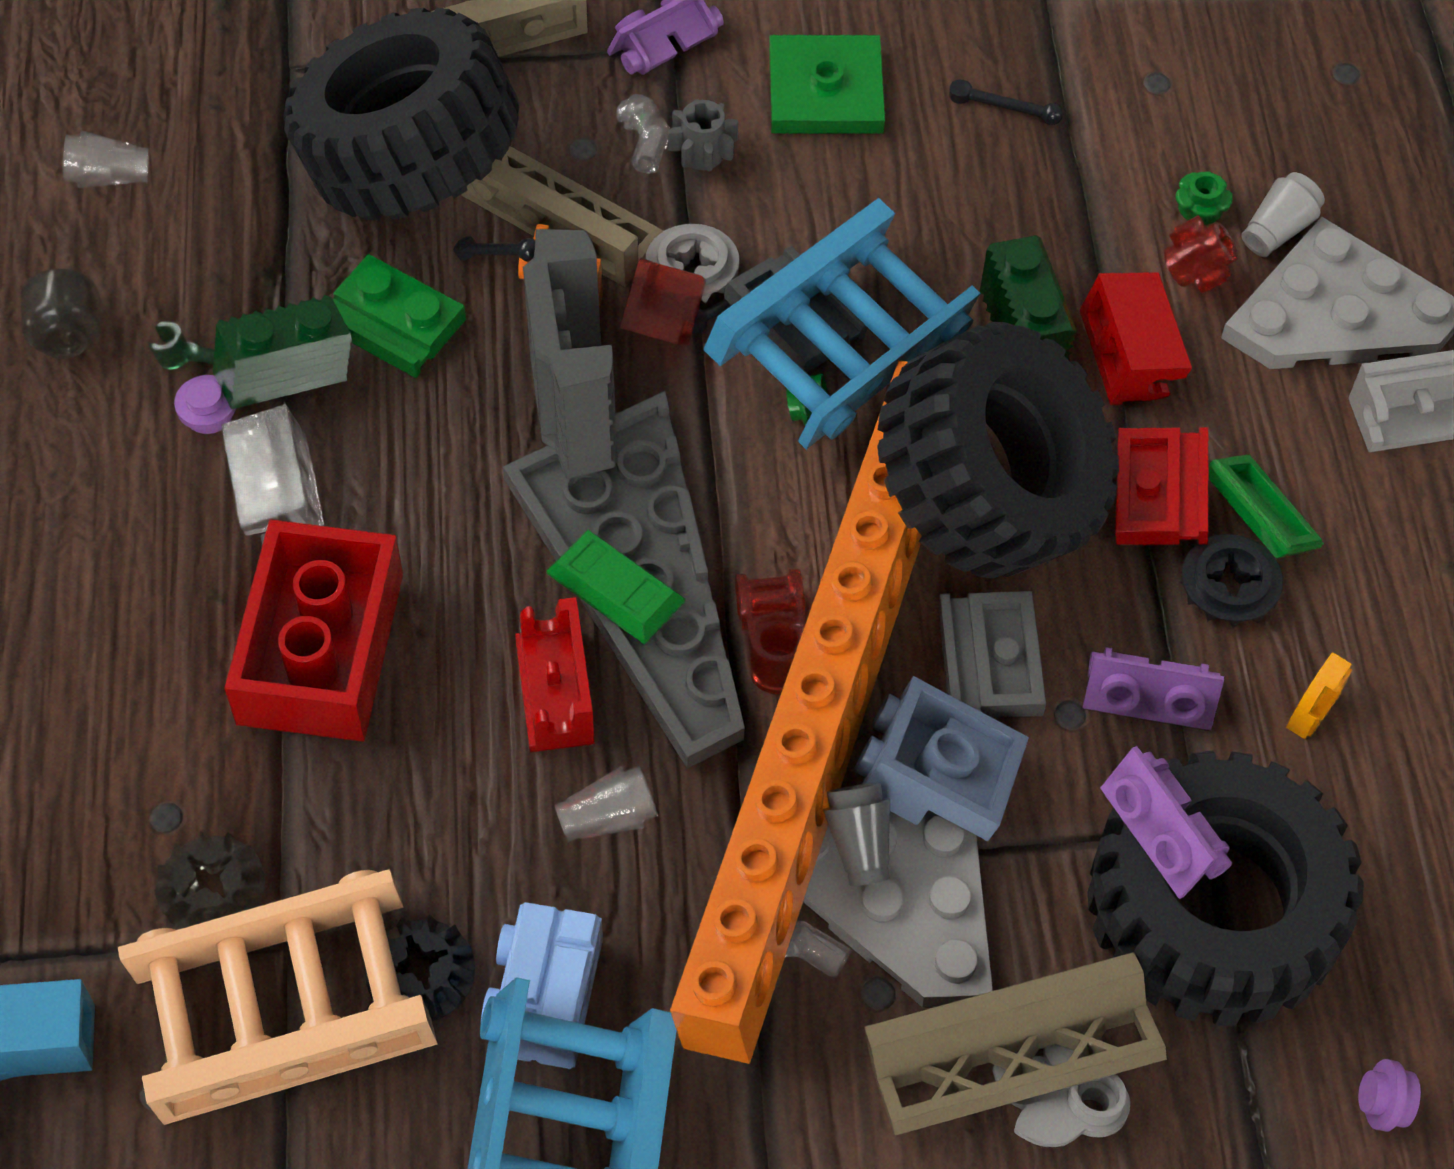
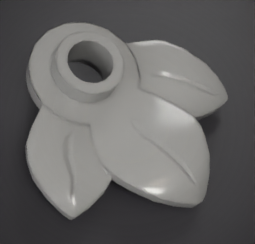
M1054 1044L1043 1047V1057L1034 1056L1033 1060L1053 1066L1067 1062L1074 1050ZM994 1064L993 1074L995 1080L999 1081L1007 1069ZM1116 1074L1011 1103L1013 1106L1022 1109L1015 1124V1134L1043 1147L1065 1146L1082 1134L1090 1137L1110 1136L1123 1127L1130 1112L1129 1094L1123 1081ZM1082 1101H1097L1101 1104L1104 1111L1093 1110Z

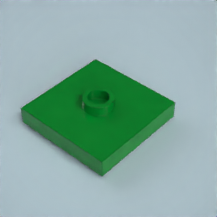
M769 35L771 133L884 134L885 111L880 35Z

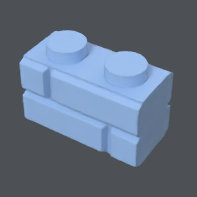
M527 902L520 904L516 924H504L501 929L496 964L506 967L501 988H488L484 999L482 1015L489 997H496L497 993L518 977L530 980L525 1011L585 1024L603 942L602 918H599L596 914L567 909L559 911L556 907ZM520 1040L517 1060L528 1062L536 1060L540 1064L571 1069L576 1066L578 1053Z

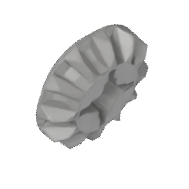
M683 224L671 227L656 236L646 252L647 279L653 280L656 283L660 295L670 292L674 293L681 304L688 296H698L706 304L712 293L725 294L727 282L738 276L739 253L735 244L726 234L707 225ZM699 253L701 266H698L694 273H685L684 266H687L690 260H694L695 254Z

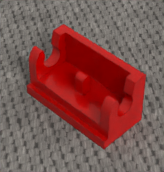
M1159 272L1099 273L1080 308V314L1110 405H1122L1126 401H1150L1168 397L1170 391L1167 383H1152L1163 379L1171 381L1186 378L1192 366Z
M576 597L559 599L555 608L556 617L549 620H537L535 618V611L531 606L524 608L520 613L521 633H516L515 639L530 752L595 744L593 711Z

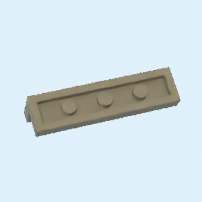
M471 0L444 7L478 22L479 26L487 32L498 57L588 33L586 0Z
M509 146L502 160L495 159L492 163V171L481 181L475 179L467 185L468 191L461 194L463 197L533 236L537 224L549 225V229L585 230L593 243L596 258L601 259L602 275L624 287L629 284L646 264V252L650 243L664 231ZM638 238L643 240L639 245Z
M1134 952L864 1027L873 1074L895 1136L1167 1060L1166 1046L1146 1005L1144 972ZM1133 1022L1142 1038V1041L1121 1047L1100 1041L1107 1029ZM1054 1044L1074 1050L1067 1062L1053 1066L1033 1060L1039 1048ZM986 1063H992L1007 1069L999 1081L985 1085L965 1079L972 1067ZM921 1081L939 1088L931 1100L903 1108L896 1088Z

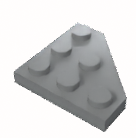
M1321 217L1224 326L1221 338L1269 369L1294 368L1298 360L1327 358L1329 365L1376 362L1378 355L1409 353L1410 356L1437 353L1454 334V296L1324 217Z
M930 810L926 812L918 825L890 811L888 865L890 879L873 884L850 886L848 873L845 872L828 825L803 901L829 923L828 929L870 963L873 960L901 983V990L921 1007H938L992 992L976 835Z

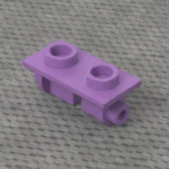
M662 0L660 3L662 7L647 15L643 10H637L622 19L615 26L617 33L607 53L610 56L623 50L624 53L621 54V61L629 74L639 72L644 75L676 56L677 51L668 39L671 35L674 36L683 52L716 36L718 28L724 24L723 16L719 9L714 5L708 8L704 0Z
M1105 647L1104 653L1091 652L1087 675L1089 680L1083 709L1211 730L1224 683V676H1220V673L1210 672L1208 664H1201L1198 667L1162 660L1161 665L1149 664V658L1112 652V648Z
M1137 746L1133 747L1100 789L1177 897L1181 899L1186 896L1204 874L1209 879H1213L1224 873L1232 865L1231 860L1226 855L1230 847L1225 841H1221L1201 812L1188 816L1183 810L1186 809L1192 800L1169 770L1167 761L1164 758L1156 759L1152 752L1142 753Z

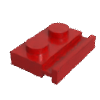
M1199 427V433H1180V428H1118L1119 472L1117 474L1118 487L1116 496V545H1180L1181 539H1199V545H1208V427Z

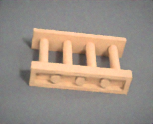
M390 869L381 872L373 870L356 871L343 877L339 884L179 930L172 928L154 929L142 934L137 939V942L118 947L120 961L136 984L152 980L167 1062L161 1067L162 1071L142 1076L146 1102L163 1125L437 1045L432 1020L422 996L418 995L409 998L406 995H401L382 918L383 913L404 908L401 895ZM355 922L374 1002L368 1007L367 1011L341 1018L333 1015L314 933ZM287 941L305 1022L300 1026L299 1031L272 1038L264 1035L247 953ZM220 961L236 1042L231 1046L230 1051L202 1058L195 1055L179 972Z

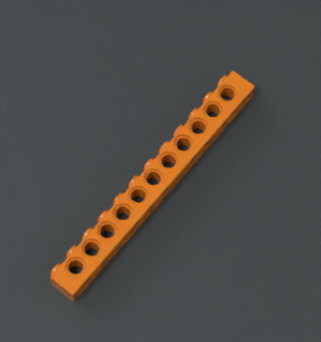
M898 360L892 380L899 376L901 368L908 362ZM879 417L670 1009L683 1049L747 1064L751 1062L828 828V822L823 812V809L829 808L827 791L841 788L921 545L919 540L922 535L915 527L907 528L898 514L903 510L895 495L889 496L884 483L888 472L886 464L879 463L877 445L884 435L883 432L877 430Z

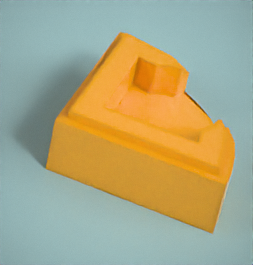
M1332 652L1306 690L1286 728L1303 739H1306L1308 736L1311 737L1340 697L1352 672V669H1350L1352 664Z

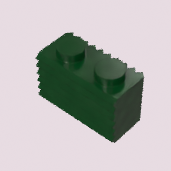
M1034 235L990 244L986 250L979 291L984 295L983 302L987 304L986 311L991 313L990 321L1005 322L1015 326L1020 325L1040 332V340H1054L1066 350L1064 356L1070 361L1069 355L1072 354L1071 348L1074 347L1072 341L1076 339L1074 334L1077 333L1041 237Z
M323 295L321 300L313 297L308 301L301 300L298 306L289 303L287 308L278 305L275 311L266 308L263 314L254 311L253 314L248 315L243 313L240 319L231 316L228 322L219 319L216 324L213 374L231 409L347 381L346 373H348L349 350H351L350 342H352L351 333L332 297Z

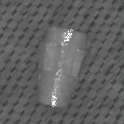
M81 130L80 136L66 135L63 154L64 181L78 182V188L135 182L147 183L149 148L137 147L134 144Z
M620 766L568 797L566 801L555 804L558 819L568 842L578 838L585 839L645 828L644 821L658 816L641 766L627 771L624 770L623 766Z

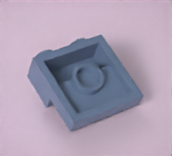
M913 676L899 698L889 693L884 699L871 725L873 730L882 734L880 740L871 736L862 750L853 771L865 777L862 784L881 783L883 798H890V811L913 824L918 825L926 812L930 810L989 841L1000 826L1029 737Z

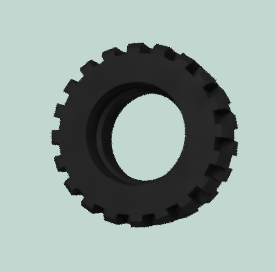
M424 7L410 9L408 14L403 15L394 12L381 16V21L369 26L367 23H364L352 29L353 34L343 40L337 38L326 46V52L319 58L313 57L304 67L303 77H296L290 87V94L286 98L284 129L312 182L327 204L332 205L334 209L352 217L359 216L365 220L379 221L385 215L393 220L409 216V212L421 209L423 212L439 207L438 202L450 196L455 199L468 191L467 185L475 179L481 181L492 171V163L495 159L502 160L509 149L510 139H513L519 121L518 113L520 106L518 97L487 32L479 26L478 22L461 13L457 14L445 8L437 7L434 12Z
M990 322L985 326L977 325L912 359L903 366L899 376L893 378L886 391L884 401L887 404L881 407L877 429L884 433L883 439L879 440L877 445L879 463H885L888 472L884 483L889 496L895 495L903 510L898 514L907 528L915 527L922 535L919 542L933 554L939 555L943 553L945 555V563L961 571H971L972 574L985 578H996L1001 575L1010 577L1075 551L1087 544L1090 537L1097 534L1105 523L1109 514L1107 510L1112 507L1118 487L1112 483V479L1116 478L1119 472V455L1113 454L1111 444L1116 439L1112 422H1106L1101 407L1105 406V403L1099 391H1092L1085 380L1088 374L1078 362H1070L1064 356L1066 350L1054 340H1040V332L1005 322ZM986 424L997 436L1005 451L1011 477L1004 470L993 451Z
M1214 751L1191 753L1188 764L1182 766L1180 760L1176 758L1167 760L1171 773L1192 800L1186 809H1183L1186 814L1190 816L1201 812L1221 841H1225L1228 844L1230 850L1243 854L1254 861L1270 877L1276 886L1282 902L1283 918L1279 922L1258 930L1232 931L1212 926L1192 915L1174 897L1165 878L1114 807L1106 821L1089 873L1092 876V880L1087 891L1088 911L1095 916L1097 915L1093 932L1099 947L1105 950L1113 947L1115 949L1113 958L1132 952L1135 953L1144 972L1146 1000L1155 1006L1161 998L1178 1005L1175 1016L1195 1022L1199 1012L1213 1014L1215 1026H1236L1242 1013L1247 1012L1250 1020L1254 1023L1273 1019L1282 1005L1285 1008L1294 1009L1308 999L1315 985H1321L1351 937L1359 919L1356 912L1363 901L1364 881L1359 875H1355L1362 863L1357 844L1352 839L1343 841L1342 836L1348 825L1338 809L1332 807L1326 811L1319 803L1323 793L1308 780H1305L1300 786L1287 777L1290 771L1289 768L1272 760L1268 768L1252 763V754L1231 751L1228 760H1216Z

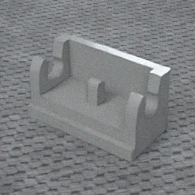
M1454 350L1361 365L1348 399L1368 452L1454 439Z

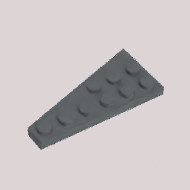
M664 391L616 413L617 457L615 467L566 479L556 449L548 445L503 466V473L506 484L555 561L589 529L686 598V602L645 645L581 598L579 599L688 769L743 741L745 727L729 660L726 658L719 629V617L711 595L706 562L689 490L686 488L680 452L676 436L673 433L668 401Z

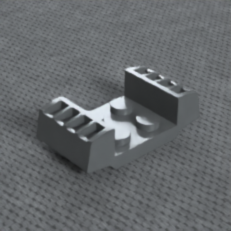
M536 229L534 258L523 267L530 360L542 442L556 449L565 477L570 479L615 467L617 434L613 352L611 345L601 346L597 258L593 243L585 230Z

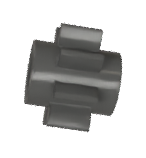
M695 99L684 108L683 112L680 110L672 112V128L668 130V150L674 152L682 150V166L684 168L690 166L697 170L712 171V168L718 166L723 159L730 161L733 159L734 142L738 141V120H725L723 103L717 104L710 100Z

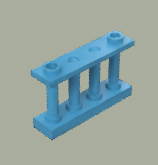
M877 198L718 315L703 349L719 366H722L739 352L744 356L752 354L811 411L812 414L798 439V442L806 450L824 435L831 440L839 436L856 417L857 413L855 411L891 383L898 360L910 362L912 359L935 348L943 341L946 342L967 331L974 321L969 316V313L981 293L973 285L947 304L887 247L889 240L885 237V234L896 213L880 198ZM859 262L863 266L871 264L918 308L928 320L909 334L848 276L850 269ZM820 291L825 296L832 293L890 350L870 365L808 306L810 298ZM780 321L786 326L792 323L850 381L830 396L768 337L770 329Z
M516 977L497 993L496 997L490 996L485 1005L480 1026L481 1039L489 1040L467 1169H577L502 1153L509 1111L605 1131L606 1138L613 1140L609 1167L604 1169H658L677 1032L671 1012L652 1008L629 1024V1027H625L622 1032H616L525 1011L530 980ZM520 1040L615 1061L616 1068L623 1070L619 1096H615L612 1102L514 1081Z

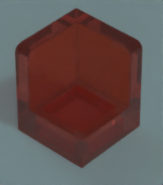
M640 258L620 328L688 346L706 284L705 277Z

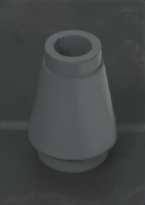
M881 783L860 784L827 791L829 808L823 809L845 872L848 873L849 885L873 884L890 879L888 870L890 798H883Z

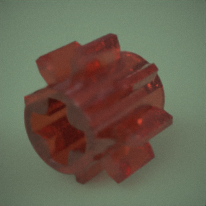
M1199 215L1175 227V231L1169 234L1173 244L1166 247L1163 252L1165 263L1174 280L1181 287H1186L1196 282L1202 294L1227 282L1226 278L1232 275L1228 265L1238 259L1235 244L1227 229L1218 221L1205 227Z

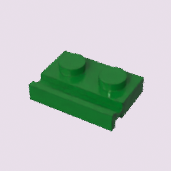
M370 254L359 263L333 293V301L351 333V343L414 378H417L421 373L420 367L428 358L432 360L466 320L465 305Z

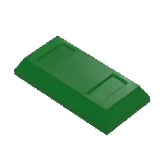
M1250 455L1214 459L1209 463V480L1275 558L1301 554L1323 546L1322 538Z
M589 529L546 570L550 577L644 645L686 602V598Z

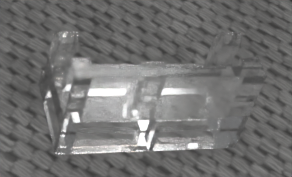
M286 404L221 425L239 524L246 536L265 532L269 519L324 526L306 434ZM266 533L261 535L262 545Z

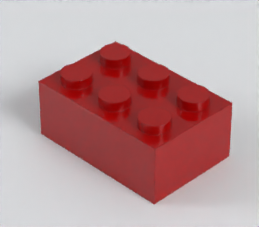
M269 519L224 688L236 725L365 742L403 578L396 535Z

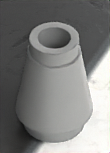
M1297 172L1290 173L1286 178L1276 179L1249 222L1248 227L1241 234L1244 244L1258 256H1269L1273 250L1279 248L1319 219L1320 208L1325 202L1321 189L1309 177Z

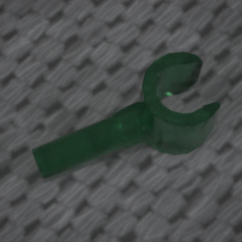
M163 321L155 326L160 339L166 344L149 343L148 346L157 362L163 368L168 370L177 369L186 364L188 360L209 364L214 363V349L187 342L180 326L175 322Z

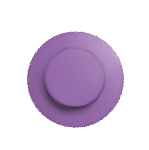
M202 375L188 380L179 388L174 400L175 410L180 421L192 430L202 434L216 433L224 429L231 422L236 408L231 409L221 387L213 375Z
M1389 1059L1379 1061L1373 1070L1366 1072L1360 1083L1358 1101L1360 1109L1366 1114L1369 1125L1373 1129L1386 1132L1391 1131L1396 1126L1408 1127L1415 1119L1420 1104L1421 1090L1419 1079L1414 1072L1405 1070L1400 1062Z

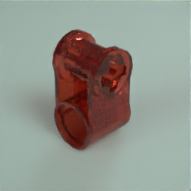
M789 569L786 576L749 579L746 574H736L735 597L740 630L744 634L750 677L760 690L769 694L781 695L806 625L805 598L800 569ZM784 651L788 653V655L774 656L769 654L768 652Z

